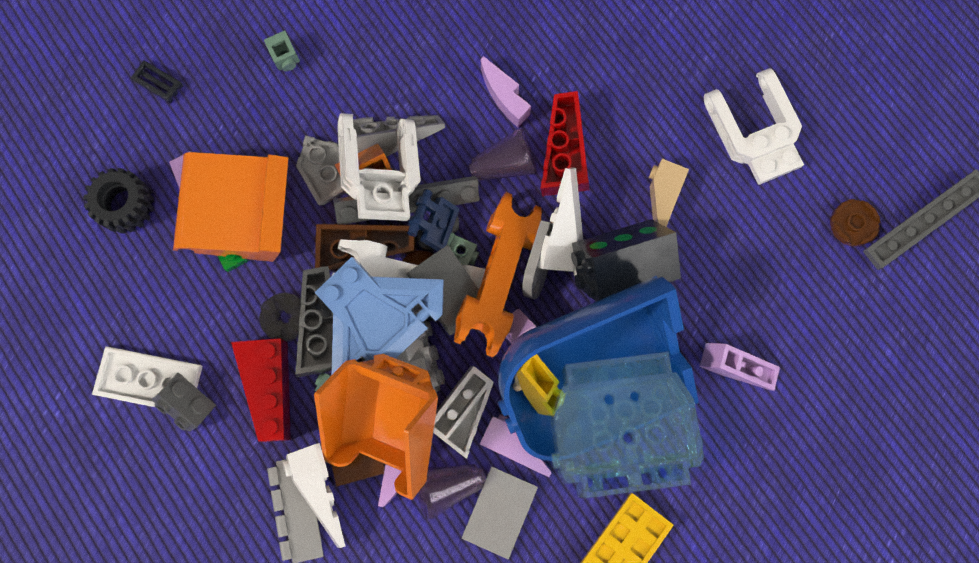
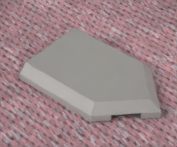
M305 135L302 152L296 167L319 206L325 205L346 193L341 188V177L335 167V164L340 162L339 146L334 142H326Z

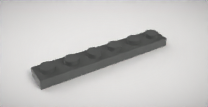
M976 169L866 248L863 253L876 269L880 270L978 199L979 171Z
M476 176L417 185L414 192L409 196L410 213L416 211L417 199L422 195L424 189L433 192L430 199L433 202L439 197H443L454 205L479 201L478 179ZM351 196L333 199L338 225L371 220L358 218L357 200Z

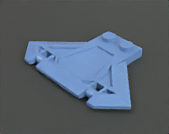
M351 257L315 292L333 312L332 374L345 361L352 359L358 361L362 356L366 361L373 360V355L378 354L397 358L428 329L424 321L429 316L437 321L443 315L444 280L372 277L354 257ZM420 304L423 309L416 314L412 309Z

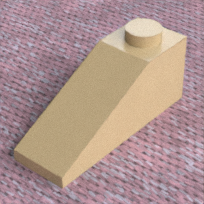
M662 159L658 166L653 165L649 178L652 179L650 196L653 220L666 227L689 169Z

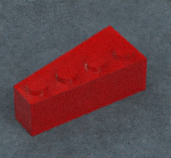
M578 91L554 94L543 178L540 187L542 196L558 194L565 168L569 167L576 168L578 192L589 191Z
M281 338L231 342L258 442L291 440L288 342Z

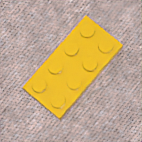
M630 493L580 563H648L674 525L636 495Z

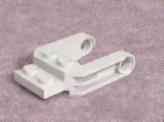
M770 68L758 72L756 77H758L759 85L764 93L763 98L776 124L752 133L747 138L742 136L721 92L716 89L704 94L705 107L731 160L741 164H748L758 185L797 170L804 165L794 146L802 125L775 72Z
M340 113L338 119V145L341 188L353 199L357 200L359 219L408 221L410 218L409 196L421 181L414 120L400 119L398 122L397 144L400 171L367 168L359 170L356 129L353 127V114Z

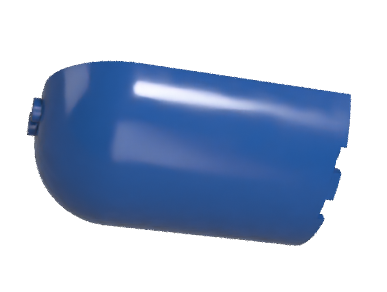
M652 277L523 333L512 342L504 353L499 367L498 384L502 400L498 401V405L503 416H509V418L505 419L510 434L516 432L522 447L527 453L547 461L573 458L699 403L692 367L680 353L676 333L684 330L674 286L663 277ZM536 354L559 380L557 387L564 395L553 416L538 414L523 391L517 392L513 389L515 374L527 360Z

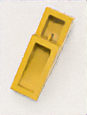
M536 354L527 360L517 371V378L524 395L537 413L553 416L564 395L557 387L559 380Z

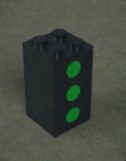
M652 219L572 243L573 252L571 253V259L576 267L577 275L574 277L576 286L595 301H599L655 276L658 278L663 277L669 282L681 279L677 234L675 231Z

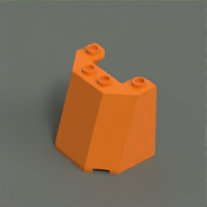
M385 354L373 355V360L357 362L356 359L347 360L314 394L324 460L331 465L344 467L352 463L361 453L396 468L402 472L395 479V491L399 495L413 500L427 479L438 396L431 384L429 372Z

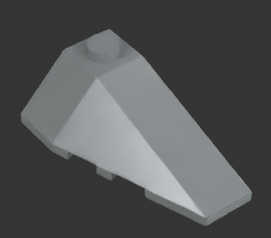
M438 115L410 116L407 118L415 122L417 141L445 128V123ZM373 117L353 119V127L356 129L358 153L377 143L386 157L397 152V126L400 119L387 117L386 121L373 122Z

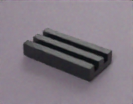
M143 60L131 77L133 82L170 104L173 101L172 97L177 96V90L179 88L182 89L184 86L180 81ZM147 68L148 70L152 71L153 73L172 83L173 86L169 87L168 85L164 84L163 82L144 72V69ZM141 75L142 77L146 78L147 80L166 90L167 94L163 93L162 91L139 78V76Z

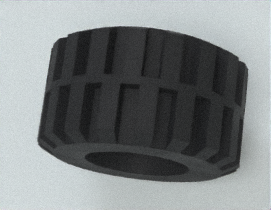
M110 168L108 173L101 171L98 173V178L93 177L90 180L93 183L85 188L88 193L83 196V200L87 202L84 204V207L89 212V217L98 224L115 233L116 231L126 233V230L129 232L136 231V226L143 227V221L145 219L149 221L151 218L148 214L154 211V206L151 203L155 201L154 197L150 195L153 192L145 182L129 170L126 171L118 168L116 171L114 168ZM123 191H128L126 204L119 210L112 211L111 203L114 197Z

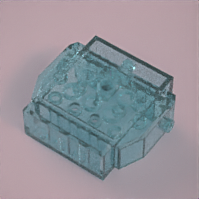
M669 352L565 364L562 368L564 386L559 390L551 417L555 453H551L553 469H558V475L563 480V484L576 483L578 498L691 485L689 468L701 466L704 458L703 441L699 431L694 399L676 372L672 373ZM631 392L638 394V401H633L630 398ZM606 395H610L613 398L611 405L605 403L604 398ZM625 433L632 435L630 443L624 440L623 436ZM661 468L667 472L665 478H661L658 475V471ZM650 473L652 483L643 484L641 474ZM622 476H627L629 486L603 489L602 479ZM587 478H590L593 482L590 488L588 486Z

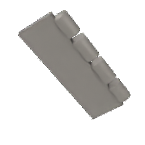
M287 459L277 461V467L268 468L267 471L270 486L280 484L279 490L271 491L274 512L284 510L285 515L275 517L278 537L287 535L289 537V540L279 542L282 561L292 559L293 563L324 557L318 518L293 483L291 476L286 477L283 462L287 461Z

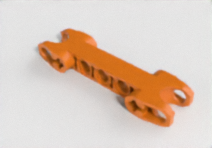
M505 192L494 213L490 216L486 231L496 235L476 298L466 295L461 303L456 317L454 342L461 344L462 341H465L471 329L481 331L487 339L486 355L492 358L498 353L505 337L510 332L514 314L503 309L522 247L532 250L542 215V208L535 205L527 217L517 215L512 209V194Z

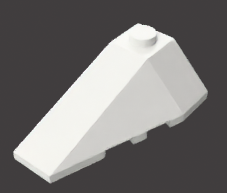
M569 167L565 168L557 195V202L560 205L556 207L550 218L553 229L549 236L545 235L538 265V268L576 270L571 259V253L573 252L572 243L583 240L577 172L576 168Z
M320 443L287 454V461L283 462L286 477L291 476L293 483L337 548L344 547L345 543L337 512L333 511L332 508L334 506L333 493L329 485L326 486L325 483L329 476Z

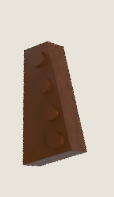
M316 224L315 268L328 266L329 272L333 273L339 270L351 257H354L338 249L340 239L368 240L386 245L388 247L386 258L394 259L416 253L417 236L408 235L407 232L410 226Z

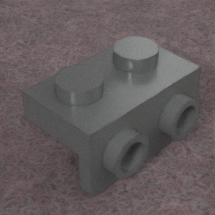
M179 372L152 398L155 407L161 413L169 414L174 419L176 426L189 432L197 428L216 406Z

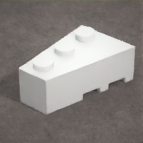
M470 366L436 410L433 430L434 434L466 459L493 385V381L474 366Z

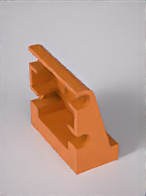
M196 152L184 153L173 251L189 249L198 254L224 257L233 254L242 256V259L273 262L281 250L288 157L268 154V157Z

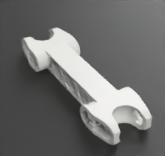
M340 239L338 249L354 256L372 277L409 278L406 273L418 266L386 258L388 247L380 243L368 240ZM462 265L479 289L485 269Z

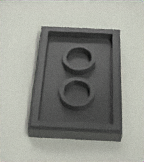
M447 245L406 274L409 278L444 280L443 315L438 320L447 333L452 335L455 333L456 317L464 297L469 295L476 298L479 289Z

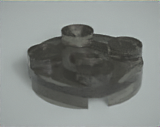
M279 293L263 302L259 316L262 330L272 339L281 338L286 342L298 339L301 299L294 294ZM284 311L287 314H291V319H287L289 322L286 324L279 320V315L281 316V313Z

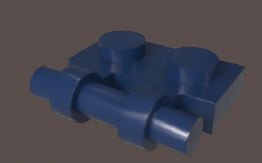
M424 189L422 195L417 199L415 214L410 217L408 222L410 227L407 233L410 236L416 237L419 230L423 231L420 241L439 251L447 245L460 208L443 197L436 198L435 202L430 200L433 192ZM426 210L430 212L428 221L423 219Z

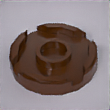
M849 199L841 203L832 212L830 218L831 230L834 236L841 243L851 247L863 246L873 241L880 230V216L871 204L863 200Z

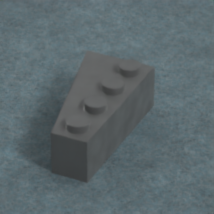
M328 266L303 270L295 372L297 378L332 371L333 312L315 294L330 278Z

